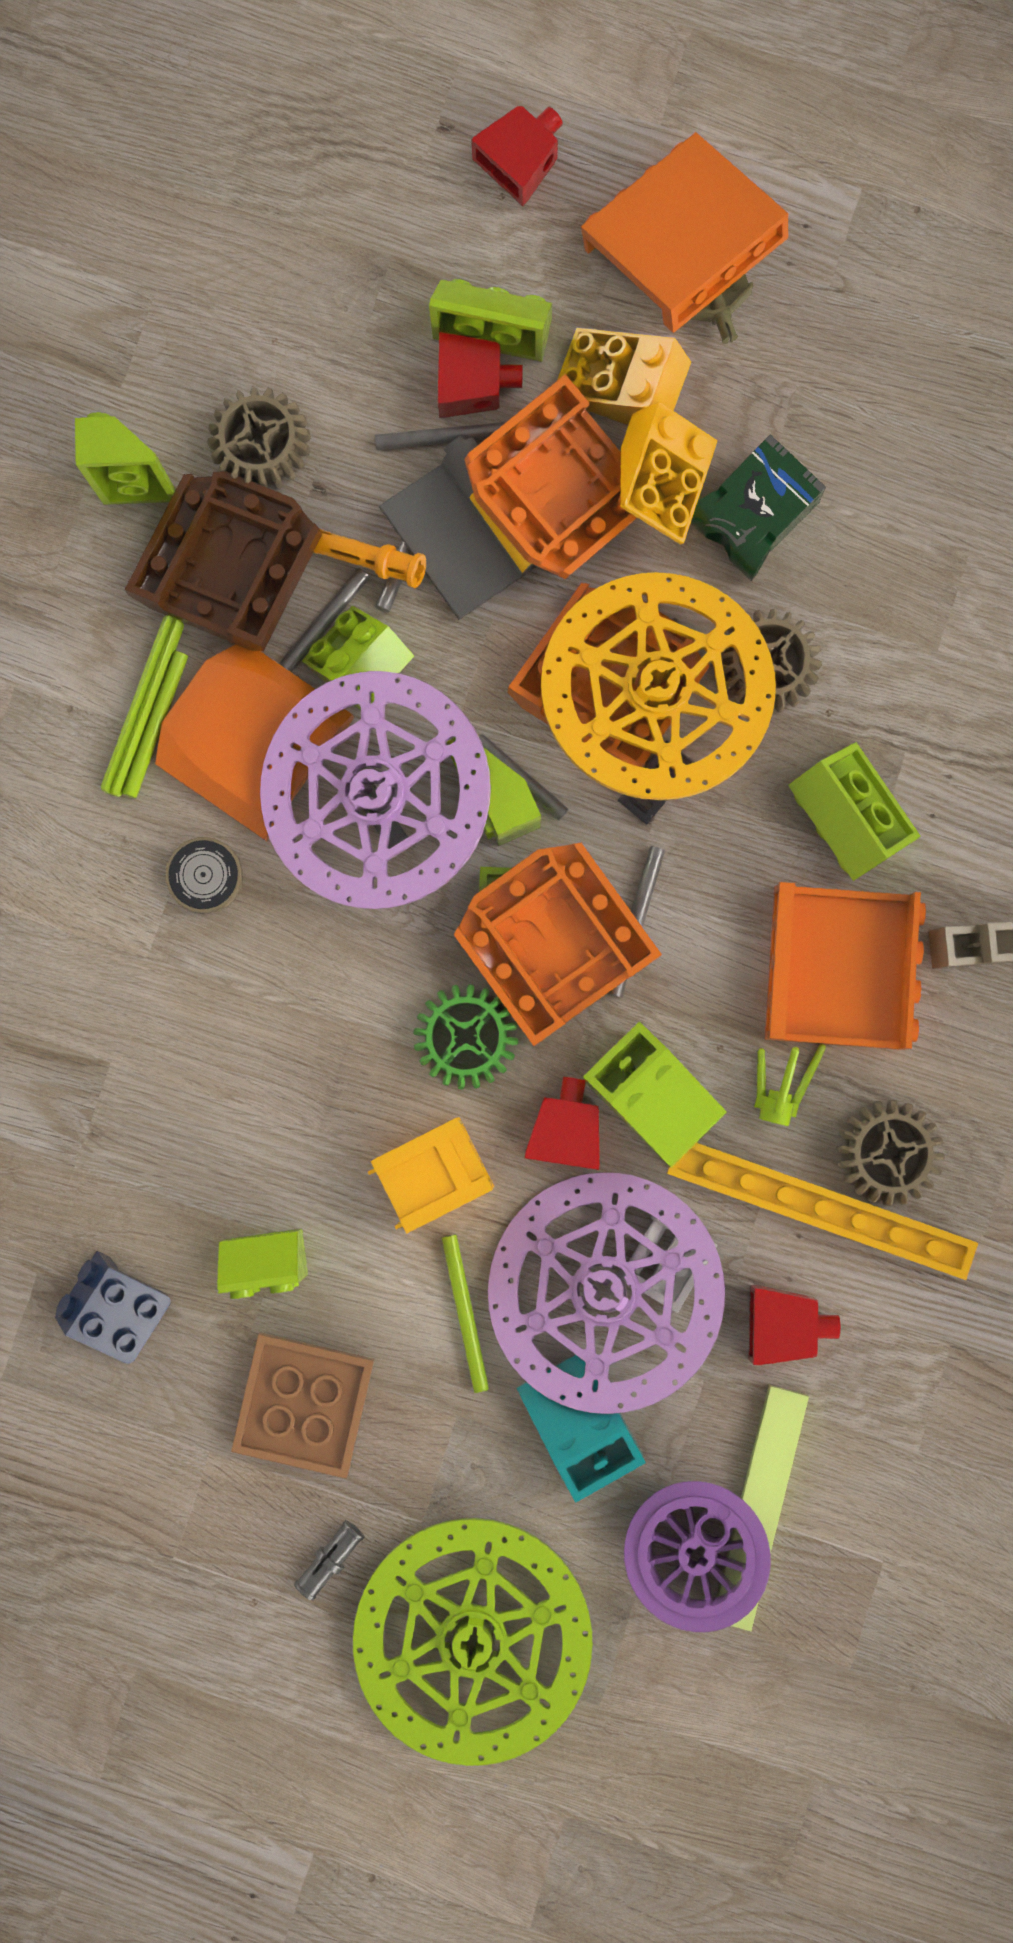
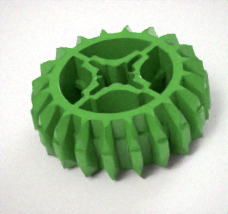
M468 984L467 996H461L458 985H453L452 993L454 998L449 1000L442 990L439 991L437 995L443 1003L437 1007L432 1001L428 1000L425 1005L433 1011L432 1015L428 1017L425 1014L419 1013L417 1016L418 1020L427 1023L426 1029L415 1028L413 1034L416 1036H425V1042L415 1044L414 1049L416 1051L427 1049L429 1053L419 1060L420 1064L424 1066L434 1061L436 1065L431 1069L429 1075L434 1078L441 1070L445 1071L446 1074L442 1084L446 1086L451 1083L453 1076H457L458 1089L465 1088V1078L472 1077L473 1087L475 1089L480 1088L478 1076L482 1074L485 1075L489 1083L494 1082V1076L489 1070L495 1066L499 1072L505 1073L507 1068L499 1060L502 1056L508 1060H514L515 1057L512 1052L505 1050L506 1044L518 1045V1038L507 1037V1031H514L518 1028L517 1023H504L503 1019L511 1015L507 1008L500 1013L496 1010L502 1003L499 997L494 998L491 1004L488 1003L486 1000L490 991L487 988H483L479 998L474 997L475 987L473 984ZM460 1005H473L482 1008V1011L468 1022H459L447 1012ZM491 1017L495 1020L499 1031V1041L494 1053L480 1039V1033ZM438 1021L449 1029L452 1036L450 1045L441 1057L434 1044V1032ZM480 1021L475 1028L477 1034L473 1035V1037L477 1038L476 1044L482 1050L479 1051L473 1045L470 1046L465 1043L452 1053L453 1049L458 1045L456 1039L460 1037L456 1036L457 1031L451 1026V1023H454L459 1029L462 1028L467 1031ZM465 1051L476 1053L486 1062L473 1069H457L449 1065L458 1055Z

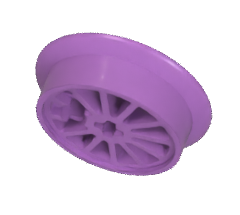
M680 1482L667 1486L650 1496L639 1507L632 1518L627 1530L624 1546L627 1576L638 1599L658 1619L685 1631L712 1632L737 1623L748 1615L759 1602L769 1579L771 1566L770 1547L766 1532L759 1518L739 1496L728 1489L707 1482ZM692 1506L707 1508L700 1514L696 1523ZM677 1509L686 1510L691 1533H688L671 1512ZM709 1518L720 1520L724 1525L725 1534L720 1538L708 1535L703 1527V1522ZM666 1520L682 1540L657 1532L656 1528L659 1522ZM733 1528H736L742 1539L727 1542ZM652 1542H660L674 1547L678 1551L654 1556L652 1554ZM700 1545L706 1549L704 1552L705 1558L701 1557L696 1562L691 1558L693 1552L691 1549L695 1550ZM743 1548V1551L746 1553V1563L720 1555L719 1552ZM679 1560L680 1565L668 1576L661 1578L655 1564ZM716 1563L740 1571L741 1578L737 1584H732L717 1567ZM686 1571L689 1576L684 1593L679 1594L670 1588L668 1584L681 1572ZM709 1571L727 1590L725 1594L713 1597L708 1577ZM695 1576H701L705 1599H692L689 1597Z

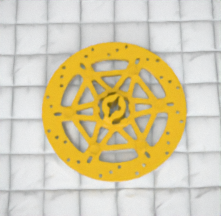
M654 572L625 576L610 581L585 595L567 612L556 627L549 641L542 667L541 695L544 713L549 728L562 751L578 769L600 785L615 792L641 799L670 800L689 797L705 792L730 778L744 766L760 745L769 727L775 703L776 682L771 654L764 637L751 617L739 604L717 588L700 580L672 573ZM642 595H646L647 603H643ZM658 604H672L690 609L710 620L715 625V628L708 634H704L659 616ZM628 607L634 609L636 620L600 647L596 648L584 642L587 635L610 615ZM651 628L653 630L660 651L646 652V629ZM665 629L691 639L694 643L678 651L671 652L663 630ZM729 629L734 630V632H732L730 635L726 636L724 634ZM633 633L637 634V657L610 652V650ZM729 647H733L736 650L744 672L745 700L743 704H737L728 700L721 653ZM569 649L575 650V651H577L579 654H574V653H572V652H569L568 650H569ZM704 649L707 653L692 669H689L681 660ZM609 662L627 666L628 670L625 677H620L602 666L601 663ZM709 663H712L714 667L717 694L694 681ZM647 665L642 671L636 691H633L632 684L635 683L639 669ZM575 666L589 671L596 717L587 724L580 722L572 700L571 672ZM599 677H603L622 689V692L607 708L603 707ZM680 680H683L684 687H682L678 696V702L669 706L674 700ZM652 681L656 685L666 682L664 689L661 686L650 689ZM691 694L699 695L715 705V709L690 705L688 701ZM624 702H628L635 710V712L617 721L612 722L609 719ZM681 713L707 719V721L687 736L680 738ZM738 716L748 719L749 722L739 719ZM645 718L654 741L650 742L627 733L622 728ZM658 719H671L670 743L664 742L657 723ZM722 723L732 728L731 735L713 753L689 765H685L682 762L681 751L716 724ZM588 735L592 737L587 742L581 741ZM608 737L626 742L656 754L659 767L657 769H648L626 763L601 748L600 744ZM670 768H673L674 770V778H671L670 776Z

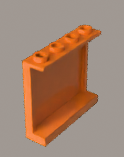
M695 132L684 142L678 143L671 153L660 162L650 166L627 189L621 190L599 212L590 215L581 226L585 251L589 254L595 248L599 250L662 309L663 324L674 333L788 239V212Z
M779 882L774 887L765 1040L897 1050L912 1049V1042H917L919 1035V1021L914 1019V1003H919L921 998V981L916 980L917 964L920 965L922 963L924 953L923 942L918 941L919 926L924 925L926 917V905L920 902L921 892L907 895L797 887L795 883Z

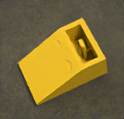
M576 328L557 380L565 374L590 403L586 411L629 425L633 413L657 402H661L674 411L691 361L673 337Z
M661 402L633 413L621 446L620 507L678 544H684L717 440Z

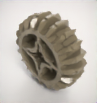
M252 386L250 391L251 396L245 397L242 391L237 390L236 397L238 401L233 403L231 400L224 398L223 404L226 411L215 410L214 417L218 423L209 424L208 430L213 437L208 438L207 444L211 450H214L211 453V458L214 464H220L219 471L231 473V478L233 479L239 476L244 478L245 483L252 481L267 488L268 482L274 481L275 486L281 489V477L285 475L288 479L294 481L295 474L292 467L304 469L305 463L301 456L310 454L309 445L305 443L311 439L310 431L305 428L308 424L305 415L299 414L300 409L297 403L292 402L288 404L287 395L283 392L274 399L273 390L267 387L263 396L259 395L257 388ZM256 416H270L280 421H276L275 419L269 421H262ZM245 421V426L242 432H240L238 435H235V440L231 441L232 435L236 428L242 422ZM254 428L257 429L259 436H263V444L266 451L261 449L259 443L256 444ZM285 438H288L284 450L274 459L275 449L284 443ZM242 457L244 460L257 458L263 464H250L239 460V458Z
M775 608L770 610L767 619L764 618L761 610H756L753 615V621L761 634L780 637L774 643H766L771 656L780 650L773 664L775 681L779 684L783 682L787 685L775 691L774 707L780 713L785 709V700L792 707L797 706L800 702L798 695L806 698L811 692L807 684L815 685L819 677L813 671L821 668L822 661L812 657L818 655L821 648L819 645H808L815 637L813 631L805 634L801 633L805 625L804 620L798 621L794 626L789 623L792 618L790 612H786L783 619L780 620L777 619L778 613ZM733 629L728 630L729 635L734 632ZM790 646L793 647L798 658V675L791 670L793 666L786 660L785 653ZM729 647L725 652L721 653L722 664L726 665L723 666L724 677H731L726 682V689L731 691L737 688L738 691L733 700L738 703L745 696V678L736 650L733 647Z
M889 1100L886 1111L881 1101L873 1102L874 1115L866 1107L859 1108V1115L863 1121L860 1122L854 1117H849L847 1122L855 1130L853 1133L841 1130L839 1133L841 1138L849 1140L848 1146L840 1145L836 1147L838 1153H848V1159L839 1161L838 1167L841 1169L851 1167L852 1169L851 1172L845 1175L844 1181L852 1183L859 1179L854 1192L857 1195H862L870 1188L867 1200L872 1203H876L882 1193V1202L885 1206H892L894 1195L899 1204H908L907 1191L915 1199L922 1198V1192L918 1185L921 1184L925 1188L932 1189L934 1184L927 1175L929 1173L934 1175L942 1173L939 1167L932 1166L933 1159L944 1160L945 1158L944 1153L934 1152L933 1146L943 1143L942 1137L930 1138L929 1136L930 1133L936 1130L937 1125L935 1123H927L922 1126L921 1124L927 1114L924 1111H918L911 1117L913 1105L910 1103H905L899 1112L897 1100ZM888 1120H895L904 1124L912 1131L916 1140L901 1142L897 1138L894 1129H890ZM877 1125L875 1145L872 1149L861 1154V1145L865 1135L873 1126ZM887 1143L891 1147L907 1148L898 1151V1155L893 1156L895 1158L893 1162L891 1159L874 1157L883 1154V1149H887L885 1147ZM919 1152V1160L915 1170L904 1180L906 1160ZM880 1164L884 1168L886 1176H890L892 1185H882L868 1175L863 1166Z

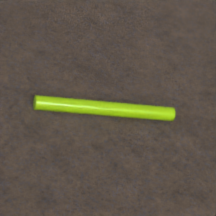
M173 652L122 794L135 799L138 796L160 736L162 721L168 714L189 657L182 652Z
M457 1234L441 1237L474 1393L489 1390Z

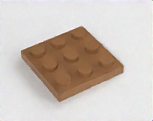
M259 1333L231 1452L347 1479L375 1359Z

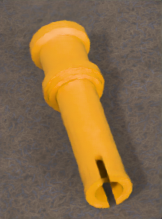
M320 529L322 536L313 553L326 555L374 570L375 574L386 580L389 577L407 582V585L412 588H417L421 584L426 570V556L424 554L416 553L415 555H410L397 551L394 545L387 544L377 547Z

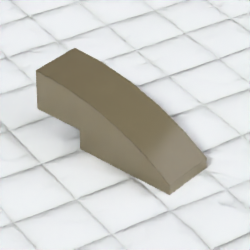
M1013 922L943 927L928 931L932 969L1013 963Z

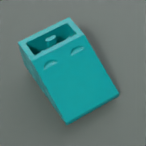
M575 1354L557 1364L556 1367L574 1377L582 1378L585 1375L586 1362ZM594 1380L593 1391L597 1392L598 1380ZM527 1382L516 1388L575 1503L646 1463L643 1453L621 1413L602 1414L575 1410L547 1398ZM581 1392L578 1393V1397L580 1398L582 1396ZM565 1395L561 1396L562 1400L565 1399Z

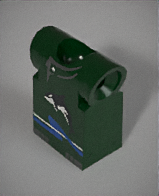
M770 434L721 484L718 490L698 500L691 524L707 539L724 546L729 560L750 581H753L769 552L820 503L826 486Z

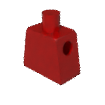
M517 106L471 139L472 160L523 207L558 158V140L553 134L563 125L562 119L551 107H547L535 118L523 106Z
M439 332V418L497 410L500 408V388H522L523 365L500 364L499 343Z
M563 1077L560 1099L543 1098L524 1158L599 1170V1106L583 1103L585 1080Z
M750 1285L748 1360L753 1365L814 1358L818 1354V1339L840 1338V1316L818 1314V1300L814 1297L759 1285Z

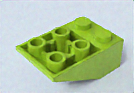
M453 737L452 739L447 741V745H450L453 742H455L456 737ZM484 748L490 771L491 792L488 817L483 831L488 840L495 837L498 846H501L541 828V814L525 779ZM450 756L456 770H458L454 757Z
M640 1021L583 1076L589 1088L670 1168L727 1113L670 1050Z

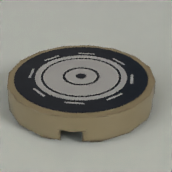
M197 837L185 841L173 851L166 864L165 881L170 895L180 906L194 913L205 914L224 910L236 900L243 886V870L239 857L230 846L215 838Z

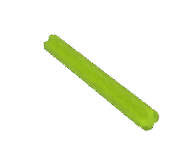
M165 615L162 619L101 784V790L109 795L116 797L122 795L173 652L177 648L184 629V623L176 617Z

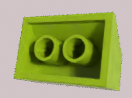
M453 279L451 281L440 280L429 303L433 339L439 340V332L495 341L500 344L501 354L539 362L543 361L552 321L551 302H546L544 298L537 295L522 297L509 294L508 291L499 287H490L488 289L475 287L461 279Z
M101 412L90 413L87 417L75 418L76 466L103 505L170 502L176 489L157 455L115 416Z
M857 742L821 760L788 785L794 794L797 804L806 811L815 824L818 835L827 842L836 855L840 867L849 874L853 881L921 837Z

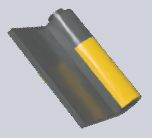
M463 436L456 438L444 449L446 456L443 458L441 465L379 505L380 510L411 554L421 553L426 556L425 573L458 620L537 567L523 558L476 502L464 459L478 444L474 438L465 440Z

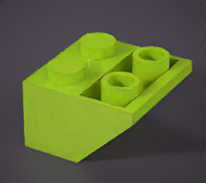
M352 605L348 611L343 612L337 617L334 626L327 634L310 647L309 653L302 662L321 680L327 683L342 676L360 672L386 671L400 673L414 655L389 626ZM374 692L371 694V703L375 700ZM359 704L354 705L355 708L361 711Z
M302 1229L230 1238L219 1242L217 1289L218 1294L230 1292V1299L254 1296V1293L260 1292V1288L264 1287L270 1288V1294L293 1291L294 1287H298L299 1282L308 1276Z

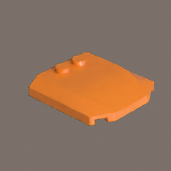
M566 374L471 450L464 459L475 500L527 562L564 579H567L637 519V517L620 507L621 451L586 411L590 403Z
M581 583L508 687L507 693L522 709L547 725L548 722L545 717L541 695V675L545 653L549 641L563 617L579 600L596 589L590 588L588 583ZM628 607L610 615L587 635L584 642L596 648L600 647L636 620L634 609ZM659 612V616L673 621L663 613ZM651 628L646 629V652L660 651L653 630ZM665 629L663 630L671 652L678 651L694 643L691 639ZM633 633L610 650V652L637 657V634ZM569 649V650H568L569 652H572V653H574V654H579V653H578L577 651H575V650H572V649ZM697 651L681 660L689 669H692L702 657ZM609 662L601 663L602 666L620 677H625L628 670L627 666ZM709 664L694 679L695 682L699 683L710 666ZM647 665L639 669L635 683L632 684L633 691H636L642 671ZM575 666L571 672L572 700L580 722L587 724L596 717L589 671ZM599 677L603 707L607 708L622 692V689L603 677ZM680 680L674 700L669 706L678 702V696L682 687H684L683 680ZM652 681L650 689L661 686L664 689L666 682L656 685ZM624 702L609 719L612 722L617 721L635 712V710L628 702ZM645 718L622 728L627 733L650 742L654 741ZM669 718L657 720L662 737L671 725V719ZM588 735L581 741L587 742L592 737ZM608 737L600 744L601 748L615 758L638 767H643L652 754L613 737Z
M235 644L204 662L161 724L155 764L267 842L269 836L264 824L260 798L261 775L266 753L275 732L284 718L315 688L261 651L248 650ZM343 709L330 716L310 735V741L321 746L347 729L354 719L353 714ZM296 743L293 744L294 749L298 751L301 750L300 745ZM297 762L293 769L291 801L308 779V766L301 762Z
M582 842L536 850L473 896L460 925L454 933L458 942L533 1046L662 955Z

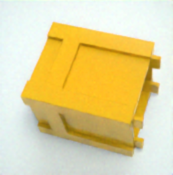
M456 1117L371 1160L370 1162L374 1169L368 1171L369 1175L376 1172L399 1217L400 1222L394 1226L395 1229L403 1226L406 1234L492 1191L494 1187L460 1117Z

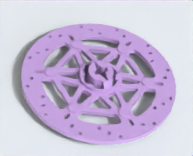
M386 671L354 673L327 682L312 691L281 722L268 747L263 763L260 787L261 810L269 839L276 853L290 872L305 886L331 901L346 906L368 909L393 908L420 900L435 892L453 878L468 861L481 838L488 817L491 792L490 771L482 742L475 728L462 710L445 694L425 682L399 673ZM374 692L375 701L372 704L371 694ZM386 704H398L416 711L437 728L438 735L425 742L385 719ZM360 705L361 719L321 746L310 741V735L330 716L350 706ZM372 729H376L380 750L378 756L367 755ZM390 731L414 744L415 749L391 758L387 732ZM360 733L355 760L333 753L335 747ZM453 737H456L455 742H453L450 745H447V741H449ZM294 743L301 746L300 751L293 748ZM425 756V762L409 777H406L401 769V765ZM450 756H453L456 761L460 783L458 809L455 818L452 820L441 815L440 763ZM325 759L347 767L341 780L323 766ZM297 762L308 766L309 818L300 824H297L291 805V780L293 769ZM381 765L389 768V770L382 772L374 769L362 770L364 767L381 768ZM429 771L431 776L430 806L426 805L410 791V788ZM320 775L338 789V793L321 809H319L318 783ZM372 783L380 785V787H378L375 790L377 794L376 798L369 796V794L373 791V788L371 786ZM408 801L426 815L427 818L424 822L402 815V810ZM342 803L348 815L325 825L324 819ZM364 809L373 811L389 809L385 814L367 813V816H364L360 813ZM393 821L416 829L413 835L392 848H388ZM357 822L362 848L354 847L335 836L334 832ZM370 825H381L377 852H373L368 829ZM449 830L457 834L456 839L448 835ZM300 835H303V838L296 843L294 842L295 838H297ZM428 835L439 840L440 846L423 863L400 875L393 877L388 875L387 862ZM323 838L363 861V876L360 878L353 877L332 868L312 851V844ZM375 877H377V888H376V889L374 888V878H375Z
M605 1172L591 1173L569 1178L545 1189L531 1199L512 1219L497 1245L491 1263L488 1282L489 1312L496 1338L503 1353L518 1374L535 1390L547 1398L575 1410L602 1414L625 1413L645 1408L669 1397L687 1383L703 1365L718 1337L725 1307L724 1273L716 1246L706 1227L689 1206L675 1194L649 1180L633 1175ZM590 1178L593 1179L592 1183L588 1182ZM646 1185H649L648 1190H645ZM629 1188L633 1189L631 1193L628 1192ZM577 1189L580 1190L578 1194L575 1193ZM617 1193L618 1201L616 1205H613V1195ZM537 1201H540L541 1204L537 1206ZM567 1201L570 1202L568 1206L565 1205ZM589 1204H602L603 1209L600 1220L557 1239L552 1238L545 1231L552 1221L570 1210ZM628 1207H635L657 1218L678 1239V1245L668 1251L661 1249L625 1222L626 1209ZM664 1211V1215L660 1216L659 1212ZM676 1214L680 1215L678 1219L675 1218ZM696 1220V1223L692 1225L691 1221ZM611 1229L615 1230L616 1257L602 1255L608 1232ZM595 1231L599 1232L591 1258L567 1247L569 1243ZM529 1232L533 1233L537 1240L532 1241L528 1238L527 1234ZM626 1234L630 1235L652 1251L653 1255L627 1262L624 1236ZM691 1250L696 1251L694 1255L690 1257H684V1254L686 1252ZM533 1251L541 1257L536 1309L527 1314H522L518 1298L520 1272L527 1253ZM558 1253L581 1263L574 1276H571L555 1258ZM707 1260L708 1264L703 1265V1261ZM656 1264L662 1265L661 1271L645 1282L639 1283L635 1274L636 1269ZM600 1265L603 1268L614 1269L616 1266L622 1269L627 1274L624 1276L627 1285L632 1288L631 1300L627 1298V1288L619 1276L608 1270H599L593 1273L591 1269ZM553 1268L569 1285V1289L547 1303L549 1270ZM689 1268L692 1270L694 1278V1306L687 1330L680 1333L671 1326L675 1274ZM716 1273L719 1274V1278L717 1279L714 1278V1275ZM511 1278L514 1280L513 1283L509 1282ZM594 1280L598 1284L602 1283L606 1286L612 1282L613 1284L610 1289L615 1293L614 1296L620 1300L619 1303L605 1297L599 1301L601 1293L592 1284V1281ZM662 1280H665L663 1314L658 1315L642 1298V1294ZM580 1284L584 1285L585 1299L592 1307L602 1312L618 1310L621 1314L609 1318L608 1315L597 1314L596 1317L590 1315L585 1309L587 1304L584 1297L580 1296ZM569 1299L572 1300L576 1309L574 1314L550 1319V1312ZM700 1300H704L703 1305L699 1304ZM495 1304H498L497 1309L494 1308ZM637 1307H640L656 1324L657 1328L654 1331L631 1321L630 1317ZM706 1315H709V1316H710V1319H709V1320H705L704 1317H705ZM584 1321L586 1349L583 1350L558 1330L559 1326ZM523 1325L527 1326V1329L525 1331H522L520 1333L516 1332L517 1328ZM623 1325L644 1336L643 1341L613 1353L612 1350L619 1326ZM595 1326L609 1328L603 1352L600 1355L596 1354ZM543 1332L550 1334L586 1362L585 1375L582 1378H577L553 1365L537 1349L533 1343V1338ZM709 1332L713 1334L711 1338L708 1337ZM677 1343L682 1344L686 1348L685 1353L676 1348ZM654 1345L660 1346L667 1352V1358L649 1372L625 1381H609V1367L611 1364ZM517 1358H519V1360H520L519 1363H516V1362H515V1360H516ZM682 1363L684 1367L679 1369L678 1366ZM533 1364L535 1365L534 1370L531 1369V1366ZM547 1368L551 1369L550 1373H547ZM644 1379L647 1380V1384H646V1385H644V1384L642 1383V1381H643ZM594 1380H598L597 1392L593 1391ZM673 1380H677L678 1384L676 1386L673 1385ZM579 1392L582 1393V1396L580 1398L578 1397ZM633 1392L637 1393L636 1397L632 1396ZM562 1395H565L564 1400L561 1399ZM619 1403L623 1404V1408H619Z

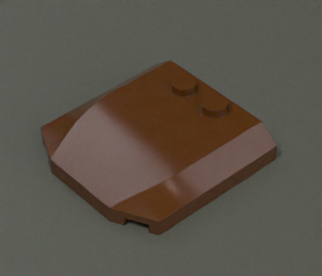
M227 471L213 472L212 476L194 477L193 474H184L124 590L130 597L149 609L176 617L183 623L248 650L264 652L322 534L319 527L308 518L301 506L292 497L252 481L245 483L244 478L239 476L233 479L231 478V473Z

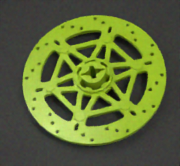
M462 1518L431 1525L405 1539L381 1561L363 1591L354 1621L353 1656L355 1669L361 1689L374 1714L397 1739L408 1747L432 1759L456 1765L482 1766L501 1763L521 1756L546 1741L560 1728L574 1710L587 1682L592 1659L593 1644L590 1614L579 1583L569 1567L554 1550L536 1536L511 1524L491 1519ZM491 1542V1551L487 1553L485 1551L486 1543ZM459 1551H473L475 1553V1561L472 1567L432 1582L423 1583L415 1575V1572L420 1567L440 1556ZM501 1556L510 1558L529 1570L545 1587L550 1595L549 1598L539 1603L532 1601L497 1571L498 1559ZM396 1576L403 1578L406 1584H402L397 1580ZM466 1579L470 1581L461 1605L437 1593V1590ZM480 1579H485L487 1585V1605L485 1606L472 1604V1599ZM500 1585L520 1602L523 1607L497 1612L495 1610V1586ZM401 1596L410 1604L402 1654L393 1658H387L384 1654L383 1644L385 1620L394 1597ZM426 1599L450 1612L443 1622H439L424 1604ZM561 1605L566 1606V1608L562 1610H554L556 1607H559ZM420 1614L434 1630L436 1636L413 1648L411 1644L416 1616ZM531 1618L532 1621L512 1634L507 1633L504 1625L505 1621ZM485 1619H487L488 1621H490V1622L492 1623V1625H493V1631H492V1628H491L490 1624H489ZM559 1624L562 1630L561 1659L552 1684L544 1686L536 1679L543 1631L545 1627ZM477 1627L476 1636H478L476 1646L473 1647L472 1655H469L468 1640L473 1633V1628ZM455 1628L451 1648L450 1642H446V1634L448 1631L452 1632ZM494 1632L496 1640H500L498 1651L493 1650L492 1652ZM533 1634L534 1640L530 1664L528 1668H525L509 1647L528 1635ZM434 1648L439 1650L442 1659L441 1661L419 1665L414 1663V1660ZM503 1660H506L522 1679L520 1683L496 1671ZM448 1670L450 1672V1697L444 1696L422 1675ZM386 1671H389L391 1673L390 1675L384 1677L380 1676L381 1673H384ZM461 1676L474 1679L466 1703L459 1702V1677ZM486 1677L509 1690L507 1693L486 1701L476 1702L483 1679ZM410 1679L449 1713L447 1724L445 1726L435 1724L415 1711L399 1693L396 1684ZM518 1699L523 1700L531 1708L526 1715L504 1727L483 1732H473L470 1729L472 1717ZM540 1699L546 1700L550 1706H545L540 1702ZM455 1731L460 1732L458 1741L454 1740Z

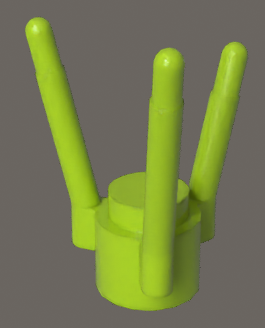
M824 1044L818 1046L793 1098L792 1094H788L795 1071L799 1048L793 1047L791 1050L780 1091L770 1089L768 1096H766L765 1050L763 1048L758 1049L757 1096L754 1107L761 1109L759 1119L789 1126L791 1116H797L799 1104L825 1052L826 1046Z

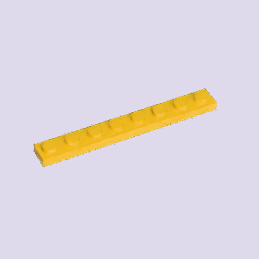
M696 1143L672 1168L668 1166L666 1174L964 1280L967 1279L978 1246V1242Z

